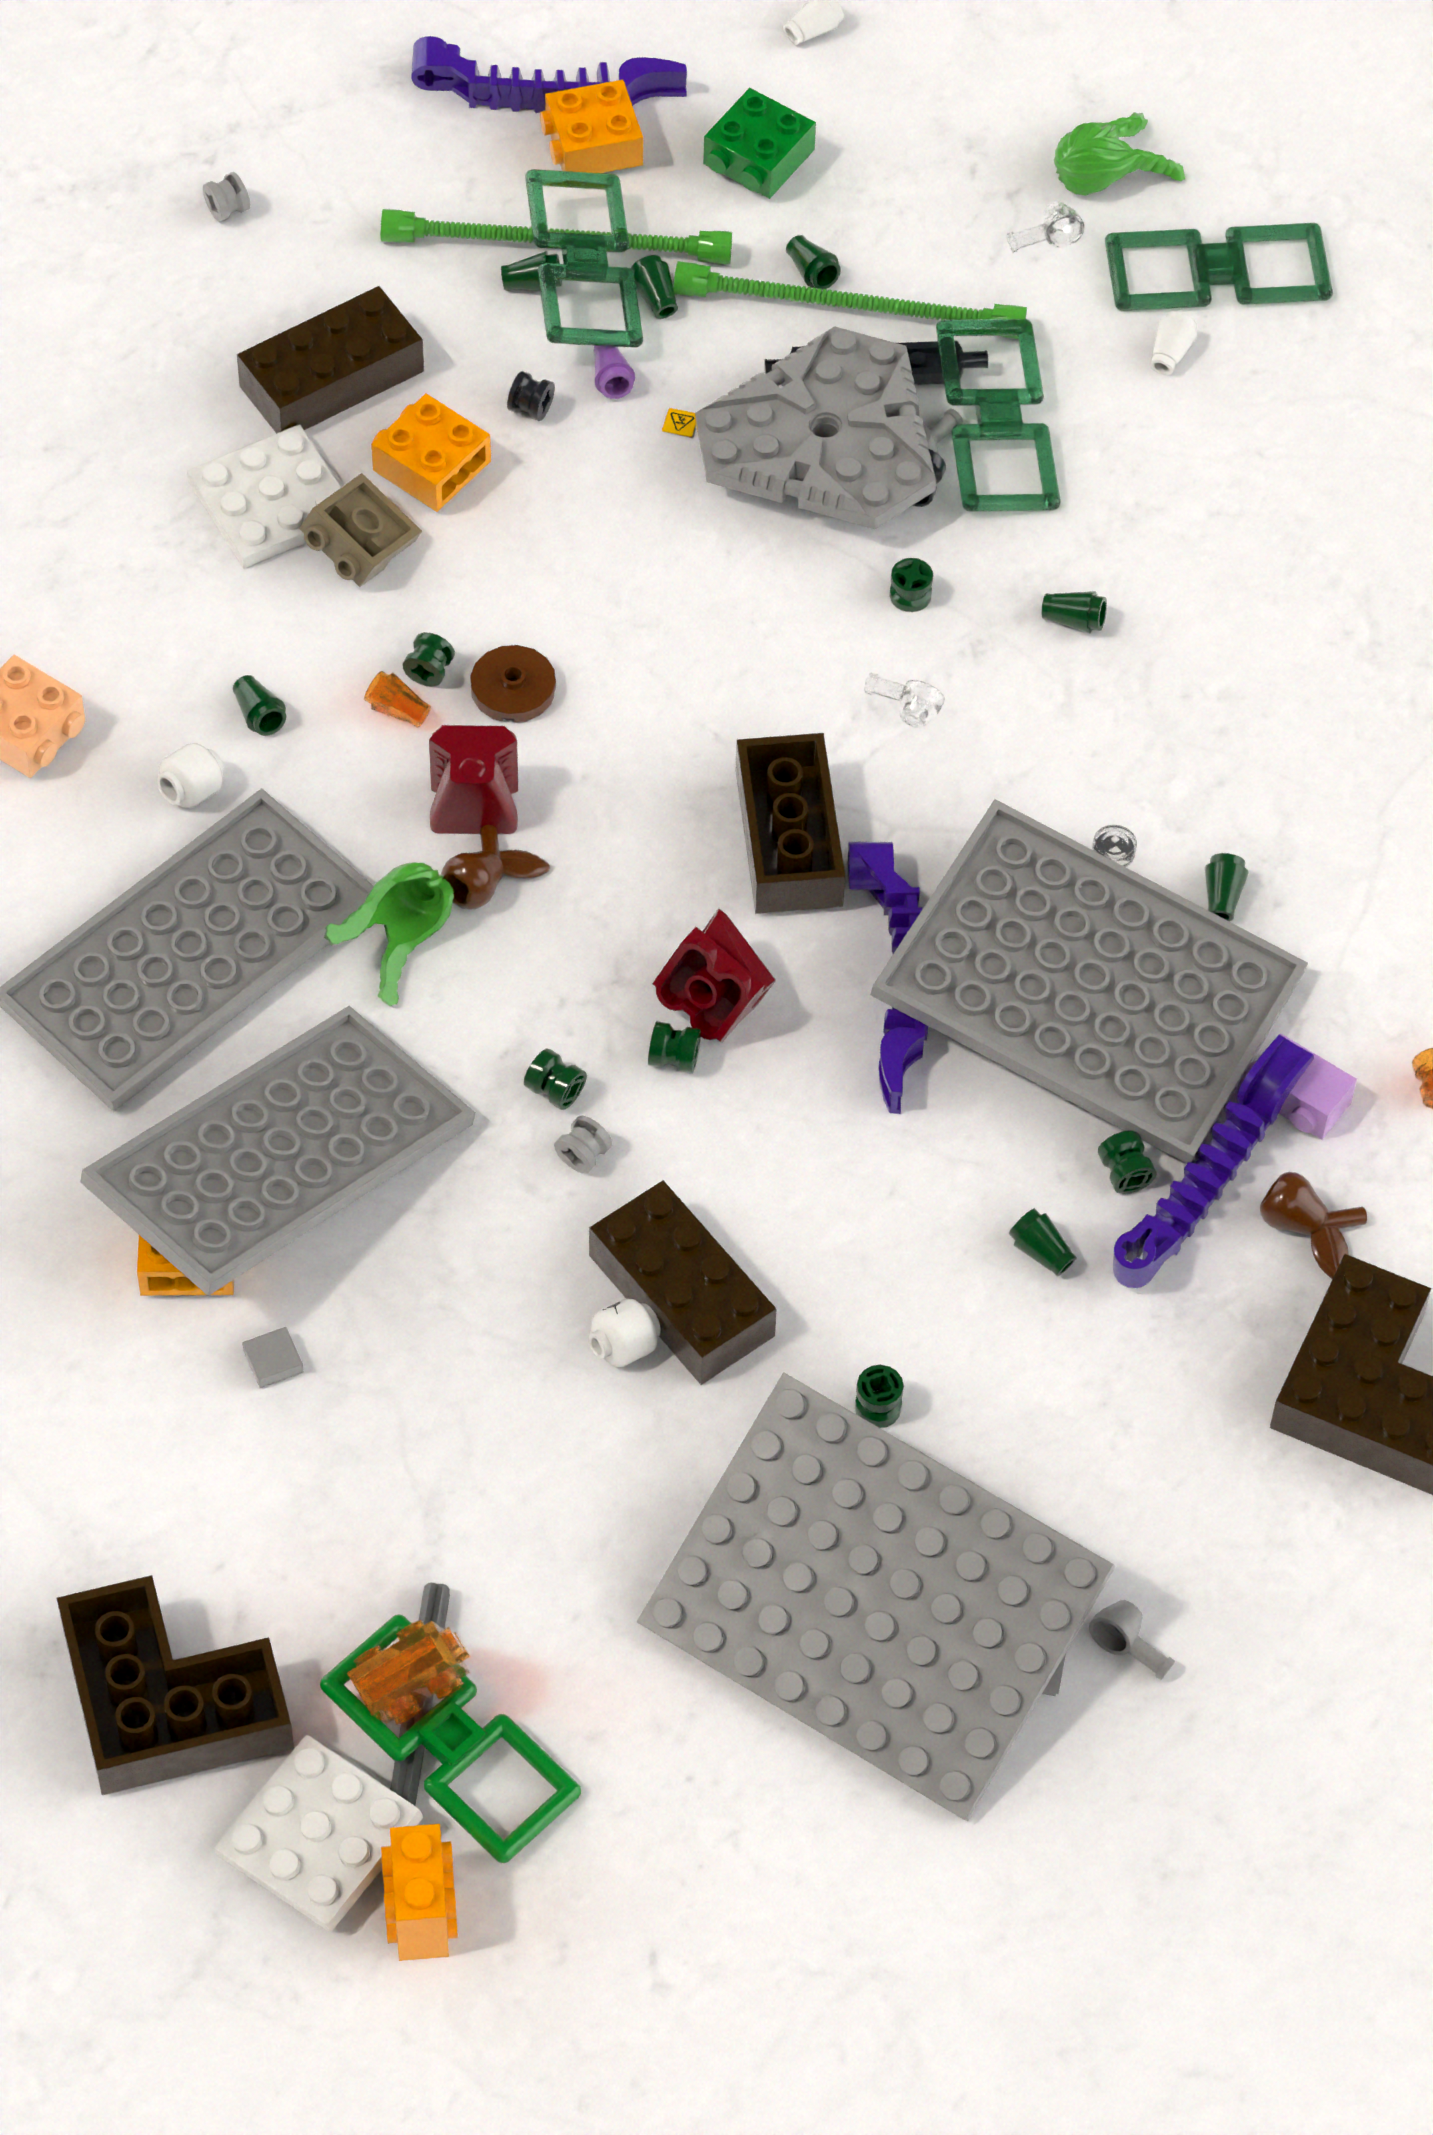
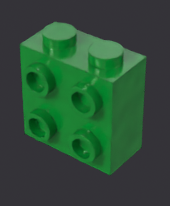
M749 87L704 136L703 164L710 167L714 172L723 174L742 184L748 190L755 191L770 199L815 150L816 122Z

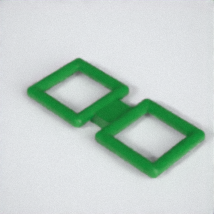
M398 1614L391 1617L320 1681L321 1690L394 1761H403L422 1744L442 1764L425 1779L424 1790L499 1863H507L581 1795L580 1785L509 1716L498 1714L481 1728L462 1710L476 1696V1685L403 1615ZM397 1638L407 1645L452 1689L445 1698L400 1738L344 1685ZM501 1737L557 1790L505 1839L501 1838L448 1786Z

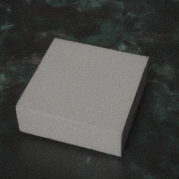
M287 1327L242 1342L243 1351L259 1388L304 1372L303 1363Z

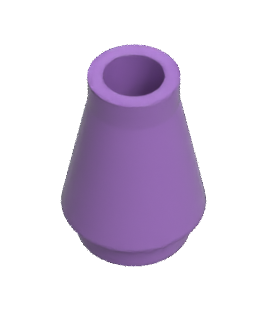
M610 339L599 341L593 350L595 355V387L607 398H622L632 390L635 372L619 351L615 341Z

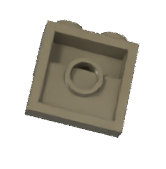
M363 473L313 507L299 528L304 533L305 542L311 549L315 551L322 550L334 562L337 574L345 580H353L359 587L383 571L392 558L413 544L422 533V530Z

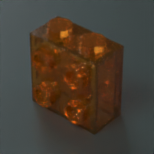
M422 1620L416 1621L397 1633L399 1641L383 1651L380 1646H376L354 1660L357 1667L347 1674L372 1716L386 1724L394 1720L396 1725H400L420 1713L422 1709L419 1704L435 1694L438 1699H442L464 1685L461 1678L470 1673L464 1660L471 1656L456 1632L453 1633L449 1626L442 1629L433 1621L426 1625Z

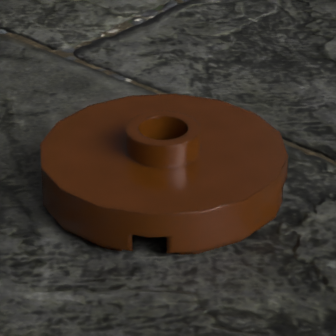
M509 645L500 646L488 651L475 663L470 675L473 701L481 712L495 720L503 721V718L514 719V723L526 722L540 716L552 704L554 699V692L556 690L555 669L547 657L532 648Z

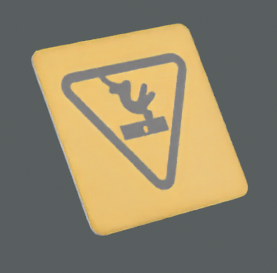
M669 408L662 431L692 437L696 426L695 413Z

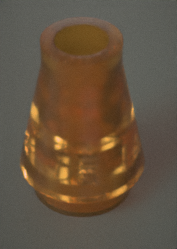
M380 671L370 683L364 696V700L371 704V710L408 722L417 728L423 724L431 710V705L424 702L395 673L389 675L384 671Z

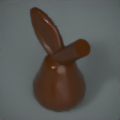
M485 825L480 829L482 851L461 853L450 858L445 863L441 875H444L443 879L448 881L453 889V903L462 909H477L491 900L503 874L514 878H535L547 873L550 865L543 858L527 851H500L497 828L493 825Z
M1297 1172L1281 1174L1272 1184L1260 1204V1214L1263 1220L1271 1227L1311 1235L1313 1256L1318 1266L1331 1279H1333L1344 1253L1349 1255L1347 1243L1339 1229L1365 1225L1367 1223V1212L1364 1207L1328 1212L1327 1207L1318 1197L1310 1182Z

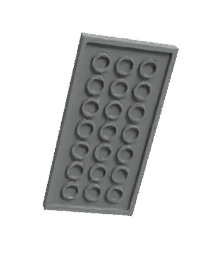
M261 788L0 987V1007L114 1112L326 947L329 941L324 938L325 927L330 923L341 925L344 919L348 918L351 913L358 910L359 906L364 904L374 886Z
M347 1006L84 1168L81 1173L80 1183L209 1296L472 1126L476 1112L352 1007Z

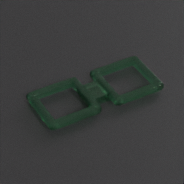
M539 169L527 171L525 182L534 244L539 248L562 249L563 264L543 263L538 267L547 340L554 344L640 347L643 343V332L634 273L627 267L608 266L606 253L625 252L630 245L620 178L615 174ZM543 186L605 190L612 235L549 232ZM555 280L619 284L625 330L562 327Z
M1317 223L1229 227L1225 232L1226 243L1202 244L1201 233L1197 229L1109 233L1105 237V247L1115 307L1120 311L1206 307L1212 301L1210 285L1234 284L1236 300L1242 305L1327 301L1333 296V288L1321 227ZM1307 239L1315 285L1251 288L1243 242ZM1186 245L1194 291L1129 293L1122 248Z
M1028 319L939 321L936 325V334L946 400L952 406H975L978 424H957L951 431L963 508L969 512L1045 511L1058 509L1061 499L1049 427L1044 423H1023L1020 405H1038L1044 399L1031 321ZM954 336H1018L1026 388L962 389ZM1034 440L1043 494L978 495L970 441Z

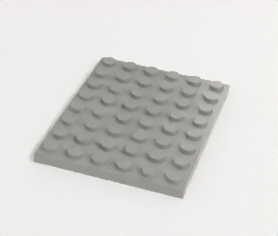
M994 799L873 984L870 995L1124 1131L1132 1130L1138 1132L1143 1141L1187 1164L1188 1162L1192 1163L1198 1153V1148L1204 1143L1303 976L1308 962Z
M783 1372L639 1616L637 1623L963 1820L968 1821L1116 1566Z

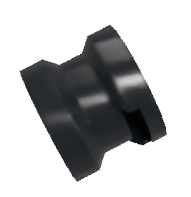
M520 371L509 391L507 400L508 410L515 413L524 411L529 413L531 419L542 421L553 400L554 382L546 379L537 381L532 378L530 373Z

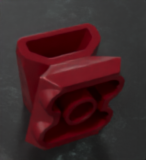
M442 725L429 739L431 791L436 793L430 810L431 830L437 834H480V829L483 826L493 825L497 828V834L514 833L518 826L517 809L511 794L518 792L516 735L508 730L506 726Z
M718 908L703 931L695 927L686 936L652 984L656 987L657 998L664 1007L673 1011L683 1010L690 1016L692 1028L701 1029V1037L703 1039H717L723 1043L741 1020L761 1002L776 979L728 915Z

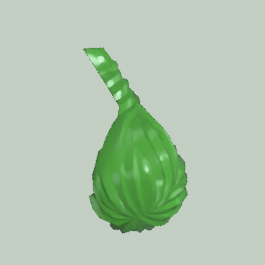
M1135 112L1130 117L1118 118L1111 122H1090L1078 125L1072 132L1067 133L1061 138L1053 159L1057 168L1056 173L1059 174L1058 179L1065 185L1066 189L1074 194L1084 196L1106 189L1112 183L1137 169L1164 174L1181 182L1185 179L1183 166L1180 163H1175L1171 159L1167 160L1163 155L1154 154L1153 152L1140 149L1133 150L1126 142L1119 140V137L1135 136L1140 130L1145 129L1148 119L1144 118L1143 113Z
M423 862L406 863L392 869L375 884L364 904L359 906L358 910L351 913L348 918L344 919L341 925L330 923L325 927L324 938L329 941V945L333 946L357 938L367 928H371L373 924H384L389 943L382 956V967L380 968L381 982L379 984L380 991L378 997L390 1007L398 1003L397 982L401 977V968L407 961V955L414 950L416 945L437 932L447 921L452 910L454 894L449 882L443 879L444 875H439L438 870H433L431 866Z

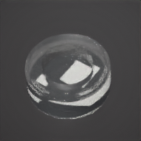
M1107 825L1096 832L1092 850L1127 867L1135 858L1137 840L1128 828L1121 825Z

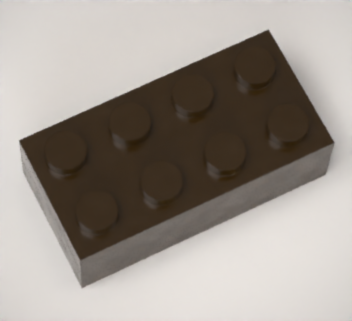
M377 286L238 353L239 387L276 434L299 424L303 430H306L424 372L423 339L382 288Z
M824 733L737 739L735 771L755 914L843 907L845 871Z
M664 1180L589 1227V1256L626 1299H634L651 1307L660 1324L661 1331L659 1337L700 1385L775 1337L776 1307Z

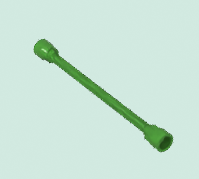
M383 209L381 216V242L414 243L415 237L425 238V236L430 234V236L435 235V237L439 235L444 237L445 235L448 238L450 235L451 238H454V236L459 238L461 236L463 239L465 237L466 239H470V237L475 239L476 237L478 240L480 238L482 240L486 238L491 240L492 238L493 241L496 239L498 241H501V239L506 241L507 239L509 242L511 240L513 242L517 240L522 242L523 240L524 243L527 241L529 243H532V241L537 243L539 241L540 244L543 242L544 244L548 242L553 244L554 242L555 245H558V243L560 245H563V243L568 245L570 243L571 246L574 244L575 246H579V244L584 246L585 244L586 247H589V245L591 247L595 245L600 247L601 245L602 248L605 246L610 248L611 246V248L617 247V249H620L622 247V249H625L627 247V249L632 248L633 250H636V248L638 250H641V248L646 250L648 248V251L652 249L657 251L658 249L660 252L662 250L664 252H667V250L672 252L674 250L675 253L678 251L682 253L684 251V253H688L690 256H698V261L715 264H730L732 232L699 231V236L689 235V238L685 237L684 239L680 237L679 239L678 236H675V238L673 236L669 238L664 236L663 238L662 235L659 237L657 235H654V237L649 235L647 237L646 234L643 236L642 234H638V236L633 234L632 236L631 233H628V235L626 233L622 235L617 233L616 235L615 232L612 234L611 232H607V234L602 232L601 234L600 231H597V233L595 231L591 233L586 231L585 233L584 230L581 232L576 230L575 232L574 230L569 231V229H566L564 231V229H560L559 231L557 228L555 230L553 228H550V230L545 228L543 230L542 227L539 229L538 227L534 229L529 227L528 229L526 226L524 228L522 226H519V228L514 226L512 228L511 225L508 227L507 225H503V227L498 225L497 227L496 224H493V226L491 224L487 226L482 224L481 226L480 223L477 225L475 223H472V225L467 223L466 225L465 222H462V224L460 222L456 224L451 222L450 224L449 221L446 223L441 221L440 223L439 221L434 222V220L429 222L426 218L416 217L415 212L395 209Z
M678 261L676 265L673 287L675 294L706 297L708 292L717 293L718 291L721 292L723 290V292H726L728 290V293L733 291L734 294L737 292L742 294L743 292L744 295L749 293L750 296L754 294V296L759 295V297H763L764 295L765 298L769 296V298L774 297L775 299L780 297V300L785 298V300L790 299V301H794L795 299L796 302L800 300L801 302L806 301V303H809L811 301V304L816 302L818 305L820 303L825 305L826 303L827 306L832 304L833 307L835 305L837 307L842 305V308L847 306L848 309L852 307L853 309L858 308V310H861L863 308L864 311L868 309V311L873 310L877 312L878 310L879 313L883 311L884 313L889 312V314L894 312L895 315L899 313L901 316L903 314L908 316L909 314L910 317L915 315L916 318L919 316L924 318L925 316L926 319L930 317L932 320L934 318L936 320L941 318V321L946 319L947 322L950 320L955 322L956 320L957 323L962 321V324L967 322V324L972 323V325H976L977 323L978 326L981 325V328L990 329V335L1023 340L1027 307L994 304L993 309L983 308V310L980 309L978 311V309H974L973 311L972 308L967 310L966 307L963 309L958 307L957 309L956 306H953V308L951 305L946 307V305L941 306V304H938L936 306L935 303L931 305L929 302L927 304L925 302L920 304V301L915 303L913 300L911 302L906 300L905 302L904 299H901V301L898 298L896 300L894 298L889 299V297L884 299L883 296L880 298L875 296L874 298L873 295L868 297V294L863 296V294L858 295V293L853 295L852 292L848 294V292L843 293L839 291L837 293V290L832 292V290L827 291V289H823L822 291L821 288L817 290L815 287L813 289L811 287L806 289V286L801 288L799 285L797 287L792 285L791 287L790 284L785 286L784 283L781 285L776 283L775 285V282L770 284L769 281L765 283L764 281L756 280L754 282L753 279L749 281V279L744 280V278H740L739 280L738 277L734 279L733 277L728 278V276L723 278V275H720V273L711 272V266Z

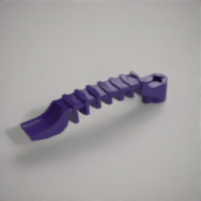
M425 36L419 38L413 45L411 79L414 85L428 91H453L469 103V108L483 105L490 106L491 110H497L498 107L511 108L512 112H519L520 109H534L535 113H540L545 110L546 93L610 82L607 62L599 63L596 72L597 82H589L586 67L578 69L576 82L567 81L564 70H556L554 80L545 81L542 69L534 70L532 80H524L519 67H512L509 78H501L498 65L490 66L488 76H479L476 60H467L461 57V49L458 45L447 44L441 38ZM637 57L626 60L619 68V80H624L632 106L641 100L651 97H687L686 64L665 59Z
M848 842L849 890H869L881 905L884 915H888V931L890 936H892L891 945L892 953L894 954L922 911V907H918L920 887H911L894 871L893 842ZM893 1007L885 1012L884 1037L880 1045L878 1070L883 1100L889 1113L901 1114L903 1076L912 1064L923 1058L924 1041H927L929 1026Z
M1280 1034L1267 1047L1243 1080L1237 1094V1103L1229 1101L1226 1105L1225 1123H1216L1213 1126L1211 1142L1208 1145L1201 1144L1198 1148V1159L1195 1163L1188 1162L1184 1167V1178L1182 1181H1173L1170 1185L1169 1198H1160L1158 1200L1155 1216L1146 1214L1141 1222L1132 1230L1122 1234L1115 1242L1113 1273L1120 1284L1128 1288L1143 1287L1152 1280L1168 1258L1174 1254L1177 1256L1183 1241L1187 1237L1192 1236L1196 1224L1200 1219H1205L1208 1215L1209 1207L1215 1199L1219 1200L1221 1198L1224 1187L1230 1180L1233 1181L1241 1164L1249 1160L1251 1151L1257 1142H1262L1266 1129L1269 1125H1273L1291 1090L1313 1061L1314 1055L1304 1050Z

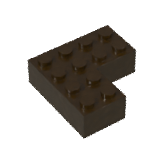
M1344 1253L1276 1399L1270 1428L1433 1495V1376L1402 1364L1424 1317L1432 1288Z
M152 1575L57 1597L61 1624L101 1795L294 1749L292 1725L269 1637L173 1660Z

